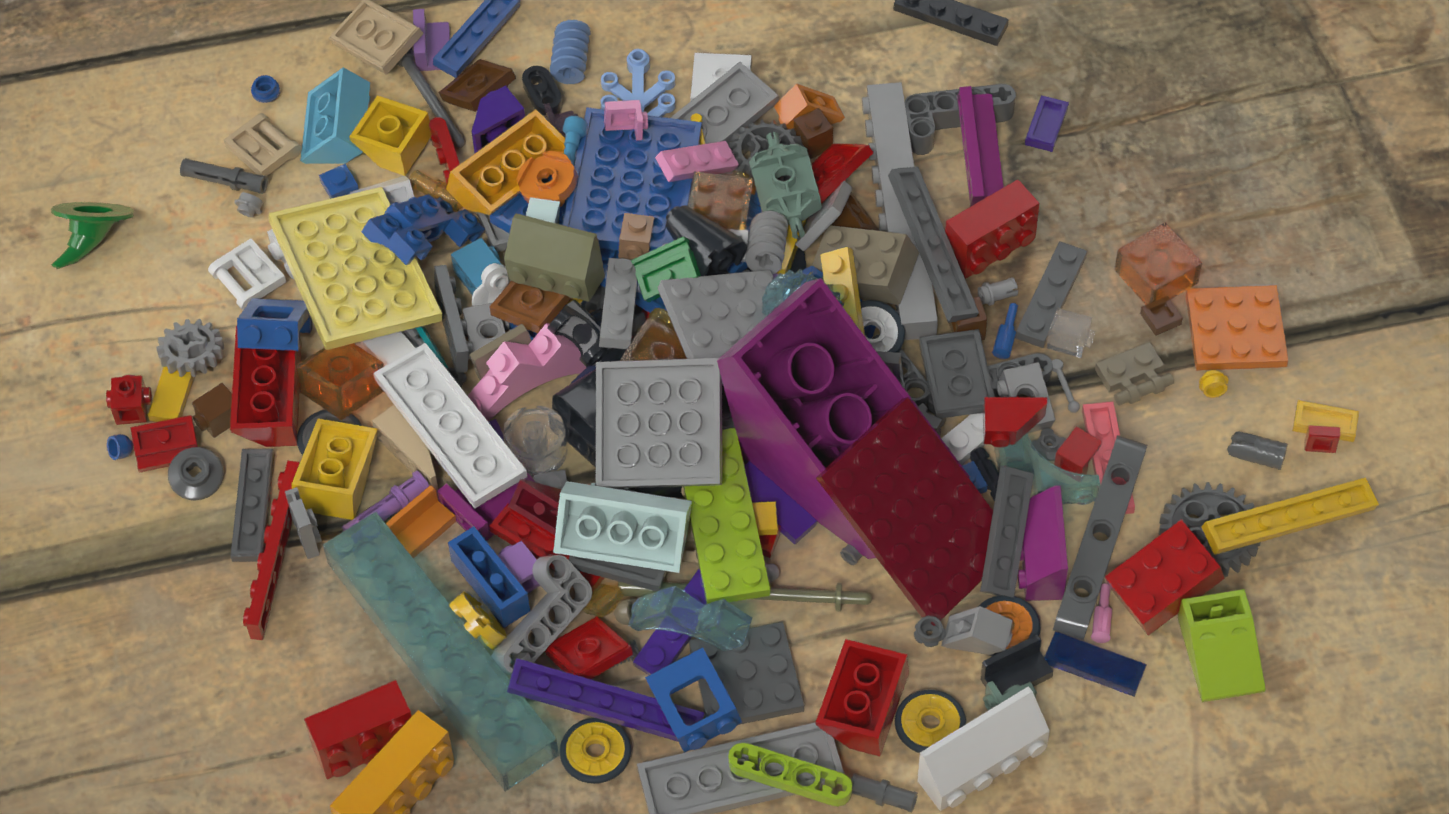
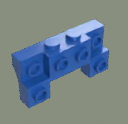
M428 194L418 198L412 197L408 201L393 203L386 209L384 215L369 219L361 232L370 242L384 245L395 253L405 265H409L415 256L420 260L425 259L433 247L429 242L438 240L443 231L459 247H462L467 239L471 242L478 240L485 229L479 224L477 218L466 209L454 212L451 205L441 197L435 199Z

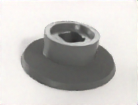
M191 447L181 451L173 458L168 468V481L172 490L180 497L192 501L202 500L213 495L219 489L224 476L223 465L219 457L209 449L202 447ZM197 466L201 472L196 477H192L188 472Z

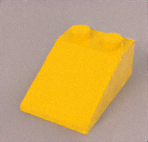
M317 419L292 482V489L297 487L300 499H302L306 510L312 508L315 514L350 520L355 518L364 493L378 434L377 428Z

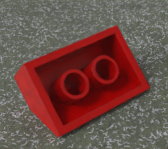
M845 639L815 722L816 726L849 749L880 757L909 675L908 655Z

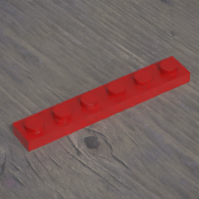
M287 460L285 471L280 472L278 477V490L280 491L278 499L274 498L272 501V523L265 528L264 543L266 546L264 552H260L258 556V578L251 583L250 597L252 601L250 608L246 607L243 615V626L247 627L250 639H264L293 522L285 491L292 489V482L300 464L297 461Z

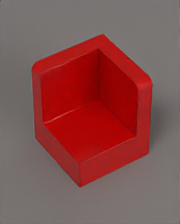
M1076 426L1057 450L1054 469L1081 483L1087 475L1089 461L1101 447V440Z

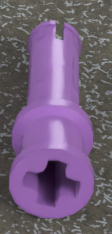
M414 471L412 477L400 486L394 485L391 487L389 495L365 510L352 521L342 526L343 531L351 542H356L364 534L402 510L430 485L419 471Z

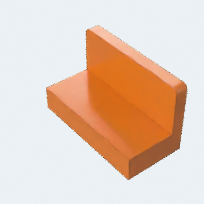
M430 485L386 522L389 542L411 561L456 522V517L438 501L436 489Z

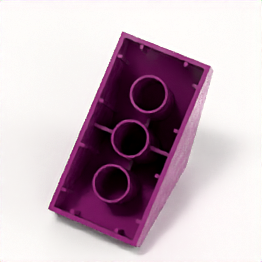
M821 278L806 282L717 360L745 465L749 461L811 514L818 523L847 544L855 547L867 559L876 557L820 485L816 477L902 398L908 397L968 478H970Z

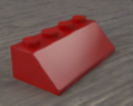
M236 326L230 421L231 433L265 447L297 446L302 346L300 335V349L298 351L238 348Z

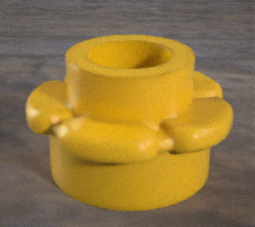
M1210 370L1200 378L1199 389L1203 391L1206 397H1219L1227 391L1229 379L1222 372Z

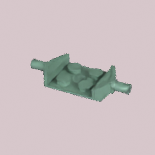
M773 132L774 139H772V135L769 133L766 136L769 144L768 149L755 153L749 161L762 212L775 211L784 215L791 227L792 237L798 239V231L800 238L805 235V231L801 221L822 209L807 148L799 144L783 146V144H780L777 132ZM789 175L791 177L787 181L777 180L780 176Z

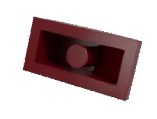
M520 479L508 507L555 535L559 498L562 489Z

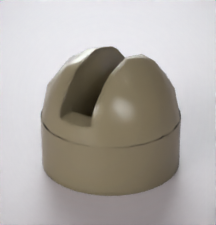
M627 599L618 603L614 615L621 624H638L642 618V608L636 599Z

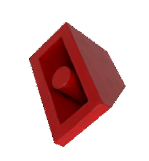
M984 397V444H991L998 448L1015 445L1045 417L1047 397Z

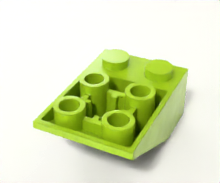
M1245 589L1182 599L1177 618L1201 701L1208 702L1265 692L1266 688L1254 620Z

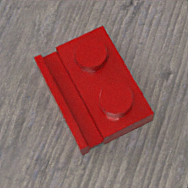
M192 415L130 427L139 473L169 467L171 461L178 453L187 448L198 447Z

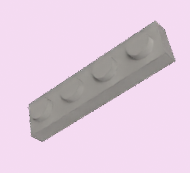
M609 258L599 347L630 350L637 288L636 270L631 260Z

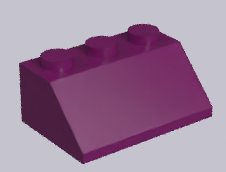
M1053 486L1031 497L1029 501L1020 557L1023 570H1018V588L1024 589L1025 601L1062 600L1064 596L1068 563L1061 486Z

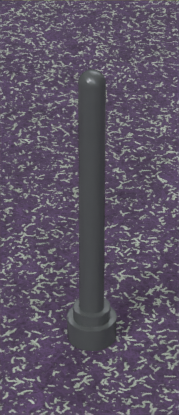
M410 48L397 65L405 68L434 115L446 121L454 146L462 147L465 143L462 135L414 63V51Z

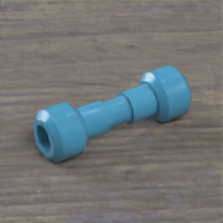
M579 116L567 117L563 126V132L566 135L563 154L570 159L573 166L575 165V153L579 147L580 138L586 135L588 127L585 119Z

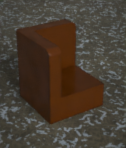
M974 297L973 300L979 312L977 317L950 322L949 325L952 333L979 329L982 341L986 338L987 317L980 297Z

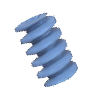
M567 20L561 22L555 28L550 74L558 82L576 84L585 77L584 72L586 70L588 44L590 41L589 35L591 33L590 27L586 23L578 20Z

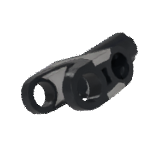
M573 300L564 307L547 327L552 334L564 336L577 346L581 354L579 359L586 367L594 366L596 362H601L606 354L615 349L599 347L603 309L601 308L589 313L576 300Z

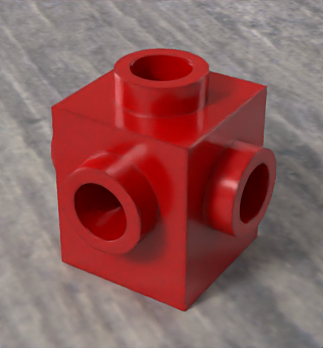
M124 375L111 378V390L106 391L107 407L111 408L116 425L147 422V405H152L151 387L145 386L142 375Z

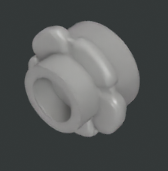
M242 192L239 199L234 201L238 206L237 211L244 216L252 218L254 214L260 215L262 213L260 210L263 203L262 200L252 194Z

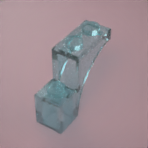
M1028 433L1015 445L1001 448L994 447L999 473L1000 467H1010L1034 474L1032 482L1034 496L1053 486H1061L1062 505L1074 503L1086 505L1096 500L1100 488L1099 475L1073 473L1055 466L1036 450Z
M672 586L639 597L632 605V615L628 626L636 631L657 629L686 634L703 640L722 651H727L743 646L752 617L725 599L704 605L677 586Z

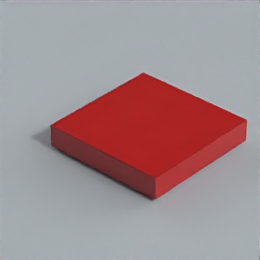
M598 616L554 640L545 650L546 655L564 672L587 679L596 677L633 655L631 646Z

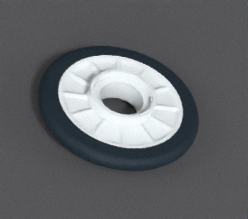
M875 300L861 301L864 328L868 325H874L880 330L878 338L869 339L866 337V339L875 351L898 353L905 339L904 325H901L899 314L886 303Z

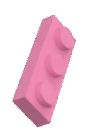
M726 141L664 150L655 157L668 182L732 172L739 165Z

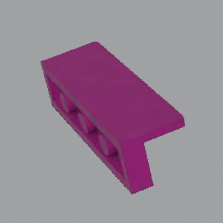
M971 86L959 87L957 102L971 207L1004 188L992 94L972 95Z

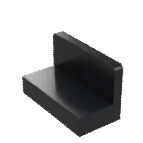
M1035 635L982 662L980 678L984 686L986 687L987 683L993 681L1001 695H1003L1007 689L1014 685L1022 686L1031 682L1033 686H1036L1052 678L1053 670L1040 652L1042 641L1040 637Z

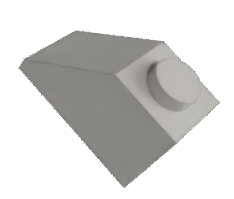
M981 606L951 615L947 622L946 634L941 646L987 655L1004 651L1011 641L1012 633L1010 629L1013 620Z

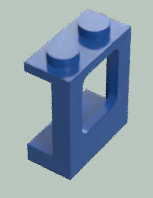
M252 298L237 318L238 348L298 351L300 349L299 333H310L312 331V318L305 302L301 300Z
M703 647L645 677L684 753L703 747L708 740L720 734H727L742 723L734 703ZM700 679H704L720 708L716 713L691 726H687L684 724L671 700V695Z

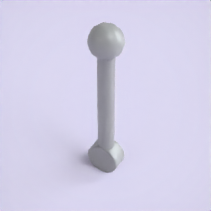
M1055 359L1052 361V371L1057 373L1069 402L1068 410L1076 413L1080 409V405L1074 401L1063 374V362Z

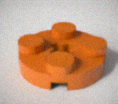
M557 151L542 152L543 156L535 160L533 157L529 158L521 166L517 175V184L523 198L528 203L530 197L559 201L561 207L565 203V199L574 191L578 179V173L570 159L565 154ZM552 175L553 179L550 182L543 183L541 181L542 178H548Z

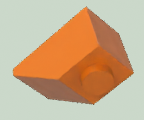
M800 84L792 87L774 105L779 115L778 120L780 124L785 123L787 130L794 128L795 118L817 108L822 111L831 125L841 122L845 118L833 96Z

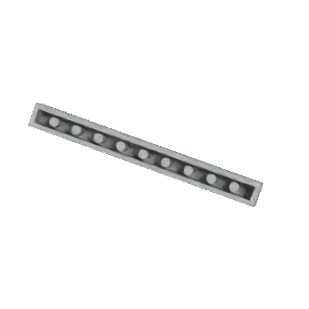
M902 82L867 85V97H862L863 114H868L869 120H865L866 137L872 138V143H868L873 151L869 159L875 160V166H872L873 184L878 183L879 190H875L876 207L882 208V213L878 214L879 230L907 234L917 248L888 177L892 169L914 167ZM920 253L901 304H895L896 312L901 318V325H904L905 328L904 340L937 335L938 320L932 282Z

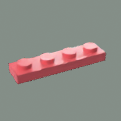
M1113 401L1083 404L1082 407L1086 432L1102 442L1101 447L1092 457L1098 491L1117 435L1120 436ZM1121 477L1112 479L1117 485L1126 484V481ZM1133 494L1131 495L1125 514L1134 513L1135 504Z

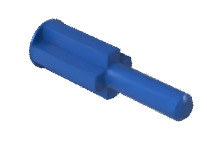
M1016 303L1009 305L1005 324H1001L997 332L992 354L999 359H1008L1011 354L1016 335L1013 326L1018 310Z

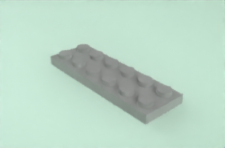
M811 723L637 764V769L649 814H715L795 795L734 774L728 764L730 749L738 743H749L844 774L834 738L816 726V723ZM743 754L742 758H738V764L743 765L745 761H749L748 755ZM760 758L758 759V765L755 764L757 771H759L760 761L762 760ZM770 763L766 766L765 771L770 776H779L784 771V768L778 763ZM801 773L796 780L802 786H810L814 783L815 777L810 773ZM821 778L819 789H821L822 786L825 785L824 778Z

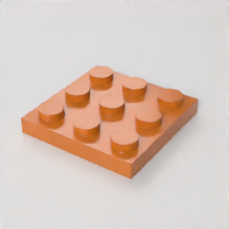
M1277 285L1188 288L1186 290V303L1196 371L1287 367L1288 354Z

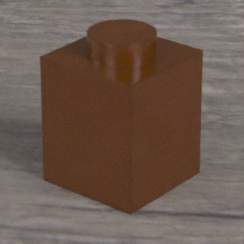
M819 108L794 119L796 136H801L802 145L807 148L809 159L821 155L833 144V127Z
M220 383L192 402L195 415L192 416L194 422L201 431L207 430L213 438L230 428L232 393L223 383Z

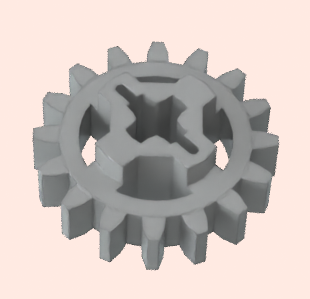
M186 319L185 325L182 326L175 322L173 323V330L165 329V337L158 338L159 346L156 348L162 367L167 366L170 374L178 370L179 377H183L186 372H190L191 376L195 377L196 371L199 370L206 374L207 366L216 367V359L223 358L222 350L224 349V344L219 329L213 330L212 323L210 322L203 326L201 319H198L195 324H191L190 320Z

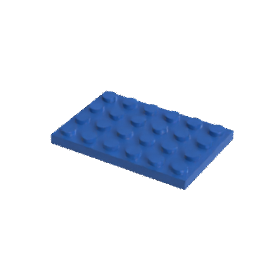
M586 108L584 119L588 123L586 135L580 138L574 165L578 173L577 184L567 199L562 225L597 234L599 248L619 250V238L624 213L653 216L654 226L649 252L661 247L663 244L674 241L665 226L666 216L676 206H688L693 178L668 182L655 157L664 150L699 145L702 122L647 115L648 129H643L642 140L636 141L634 129L605 131L604 110Z

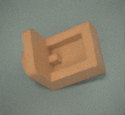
M624 213L619 238V259L632 260L649 252L654 226L653 216Z

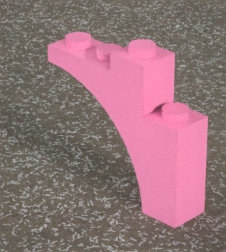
M547 323L528 345L504 341L486 362L490 368L489 371L468 394V397L489 422L505 406L531 389L563 376L583 372L587 367L579 359L581 354L577 346L564 336L552 334L547 329L550 325Z

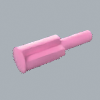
M1107 583L1101 586L1099 606L1095 607L1091 639L1097 643H1106L1110 640L1112 609L1109 607L1110 587Z

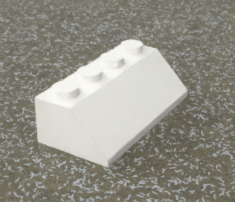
M1029 686L920 752L918 783L940 811L948 806L951 808L958 806L965 800L966 795L976 789L981 791L987 788L995 777L1003 772L1004 774L1013 772L1020 765L1021 761L1029 756L1032 758L1037 757L1047 748L1050 730Z

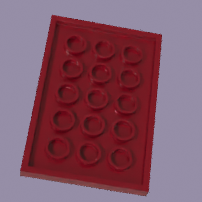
M908 397L902 398L822 471L816 479L922 618L933 616L941 621L982 581L993 510Z

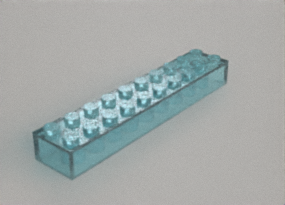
M377 512L372 513L323 544L328 565L505 792L559 756L556 737L524 697L507 692L509 678L478 639L474 638L465 629V623L450 608L447 600Z

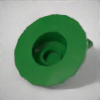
M72 202L53 206L51 208L53 215L69 219L68 231L72 232L67 243L69 247L51 264L52 267L60 269L75 264L90 253L105 238L114 223L132 218L134 210L118 204L97 202Z

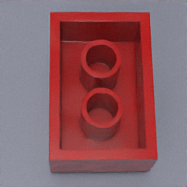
M1019 180L1012 182L946 221L945 232L965 279L973 274H980L988 265L997 260L1005 259L1012 251L1021 246L1029 245L1036 238L1040 203Z
M1181 519L1107 574L1105 579L1112 592L1149 636L1179 613L1182 599L1204 595L1224 580L1225 577L1220 565Z
M394 680L304 718L312 748L326 779H330L332 777H342L348 774L351 769L362 764H368L412 715L397 681Z

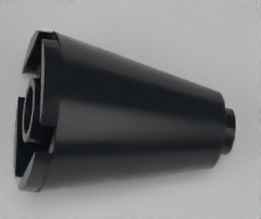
M684 205L674 207L666 216L665 226L673 240L683 236L689 239V246L693 251L701 276L730 274L727 269L733 263L738 266L743 260L747 251L746 242L740 236Z

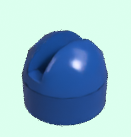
M126 435L109 436L107 439L109 456L113 460L128 457L133 451V442Z

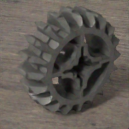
M763 119L759 125L750 122L748 129L740 127L739 134H733L732 142H729L728 145L739 164L736 168L738 183L745 182L747 189L755 186L749 161L755 153L768 149L767 134L771 133L772 139H774L773 132H777L780 144H783V146L799 144L804 147L801 136H796L794 128L787 130L785 123L777 126L775 120L771 124H765ZM750 151V157L746 159L744 155ZM789 175L780 176L777 180L787 181L791 177Z

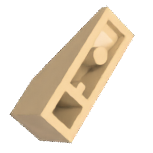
M392 405L372 420L373 428L378 429L377 439L412 473L416 470L419 471L428 484L432 485L437 492L438 485L429 449L396 406Z

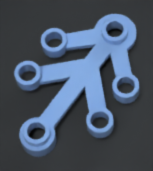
M634 49L627 56V69L632 73V93L618 83V77L615 73H604L601 76V87L603 90L614 95H605L601 98V109H605V102L618 101L615 97L617 96L622 101L640 100L641 110L644 112V108L659 97L658 106L648 112L647 115L662 117L675 109V97L672 94L664 93L666 90L674 88L675 75L671 71H662L658 75V82L644 93V73L650 68L649 55L642 49Z

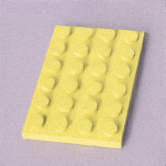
M382 187L269 213V223L325 350L442 321V312L416 257H414L409 265H405L389 248L379 243L370 242L361 232L369 219L384 215L386 209L390 206V202Z

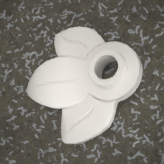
M493 263L483 270L481 274L482 284L473 293L472 306L493 303L511 281L508 279L506 266Z

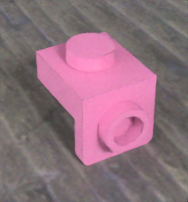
M640 100L605 102V131L634 129L636 141L642 140L643 129H648L647 112H642Z

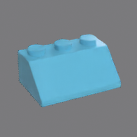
M343 67L308 92L301 162L305 164H346L362 154V151L350 141L349 136L368 110L370 102L369 81Z

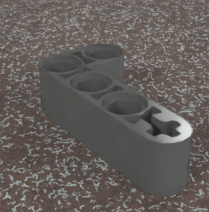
M995 84L971 87L972 95L992 94L996 123L1008 121L1013 117L1016 92L1010 85ZM959 89L913 94L906 98L905 108L913 153L925 155L932 151L935 130L960 127L957 102Z

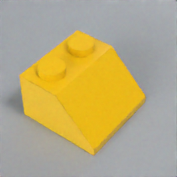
M377 95L349 138L352 143L380 168L406 176L431 138L429 115L426 111Z

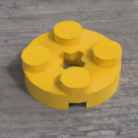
M463 591L449 604L450 608L460 618L464 617L467 620L464 627L474 638L477 639L480 636L483 642L490 649L494 650L506 638L507 634L504 628L491 612L487 614L480 607L483 604L469 592Z

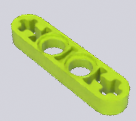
M738 743L729 751V768L737 776L831 806H843L851 799L852 782L847 775L749 743ZM743 754L748 755L749 761H745L743 765L738 764V758H742ZM760 758L762 760L760 761L759 771H757L755 764L758 765V759ZM770 763H778L784 768V771L779 776H770L766 773L765 768ZM801 773H810L815 777V781L810 786H802L797 782L796 778ZM821 778H824L825 785L822 786V791H820ZM837 784H841L842 791H839L838 795L832 794V788H835Z

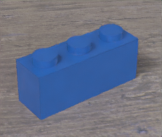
M474 526L448 542L451 562L503 628L530 612L528 593Z

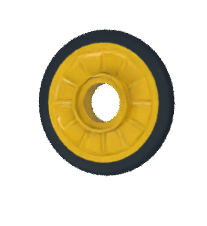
M928 689L912 693L901 702L895 714V729L900 740L908 748L918 753L966 725V716L959 702L951 695L939 690ZM931 715L936 717L940 724L936 728L930 729L923 726L921 720Z
M588 718L574 724L565 733L560 744V759L563 767L572 777L585 783L598 784L616 778L624 771L631 757V742L625 730L618 724L598 718ZM592 744H600L605 749L604 753L598 757L589 756L586 750Z

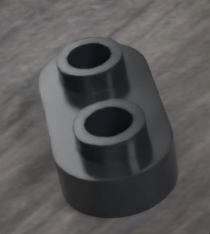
M542 66L527 68L522 74V83L534 109L544 116L558 113L562 107V97L550 72Z

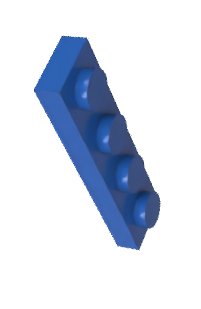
M484 0L435 55L433 66L457 78L520 7V0Z

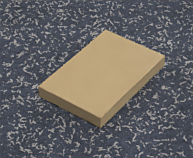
M362 0L331 34L329 40L335 46L387 75L418 41L423 32L419 27L373 1Z

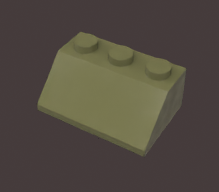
M517 213L514 215L504 257L508 279L518 284H525L544 291L559 293L570 298L590 301L605 278L597 234Z

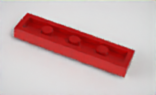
M507 503L489 526L491 533L511 545L522 541L536 560L540 557L562 555L569 560L570 555L553 553L555 535L508 507L509 503ZM550 563L549 568L555 571L554 565ZM579 571L589 582L593 594L604 580V577Z

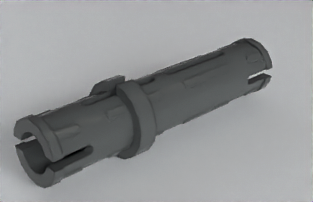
M189 158L183 159L180 165V175L183 177L186 176L227 185L236 191L244 189L263 194L267 189V176L244 172L243 168L235 167L231 169L190 160Z

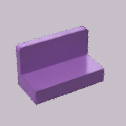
M413 9V25L419 27L423 32V35L414 44L416 66L420 71L440 70L433 66V58L450 40L449 23H426L425 10Z

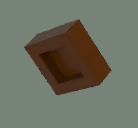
M1168 296L1141 307L1140 314L1155 336L1182 325L1183 317Z

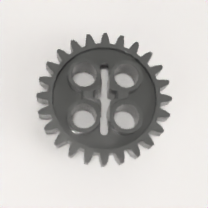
M1206 482L1204 490H1201L1196 483L1193 484L1192 493L1182 488L1180 497L1173 494L1171 503L1165 504L1164 514H1161L1159 535L1182 519L1220 565L1225 577H1228L1230 568L1239 573L1241 563L1246 566L1250 565L1251 556L1256 557L1258 552L1257 546L1261 544L1259 542L1214 555L1201 528L1206 521L1220 518L1221 514L1231 515L1254 508L1253 503L1244 505L1246 495L1234 497L1235 488L1232 487L1227 493L1223 492V485L1221 483L1217 486L1216 490H1212L1209 482ZM1188 515H1197L1199 518H1191Z

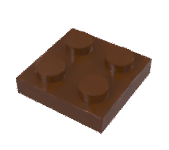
M479 59L438 93L443 102L476 112L481 98L504 86L508 88V85L516 79V76L511 68Z

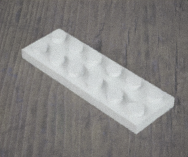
M426 343L373 373L376 382L474 508L518 483L520 479L527 477V471Z

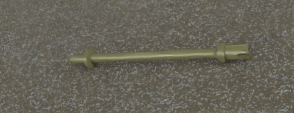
M618 581V597H646L647 601H653L659 595L680 596L688 583L663 582L660 592ZM837 583L836 591L770 588V596L754 599L835 603L836 611L840 612L841 604L868 605L872 601V596L867 592L842 591V583Z

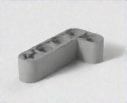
M562 555L544 556L537 559L533 564V576L547 594L494 650L491 655V666L496 673L511 675L516 658L534 663L589 603L592 597V588L589 582L566 557ZM550 563H552L555 567V574L553 577L549 573ZM571 586L574 587L576 593L573 600L569 594ZM551 608L555 612V619L553 623L549 619V611ZM530 630L533 632L535 637L534 643L532 645L528 641V634Z

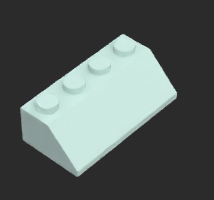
M567 481L560 492L553 553L679 573L688 533L692 501Z

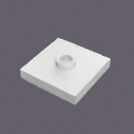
M695 53L691 101L738 62H741L751 71V55Z

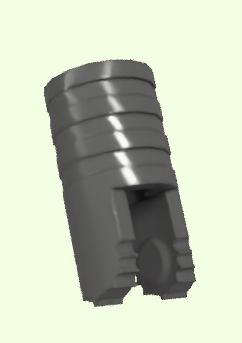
M1235 432L1232 435V443L1227 448L1231 457L1281 470L1288 447L1287 443L1243 432Z

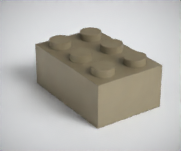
M830 225L825 230L812 266L823 273L820 254L849 247L853 249L859 298L862 300L901 304L919 255V251L908 235Z

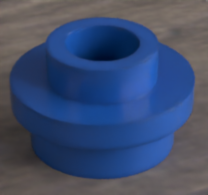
M263 75L254 80L251 93L256 101L267 103L279 96L280 87L274 78Z

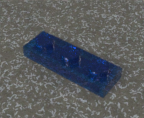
M1056 631L1044 657L1048 664L1054 668L1134 697L1147 664Z

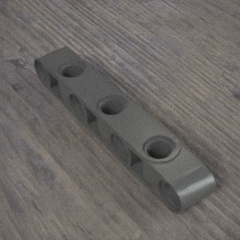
M1117 435L1054 623L1053 631L1084 640L1148 445ZM1121 477L1126 481V484L1117 485L1112 479ZM1098 532L1104 533L1108 539L1099 541L1093 534ZM1081 588L1087 590L1090 595L1082 598L1077 596L1074 591Z

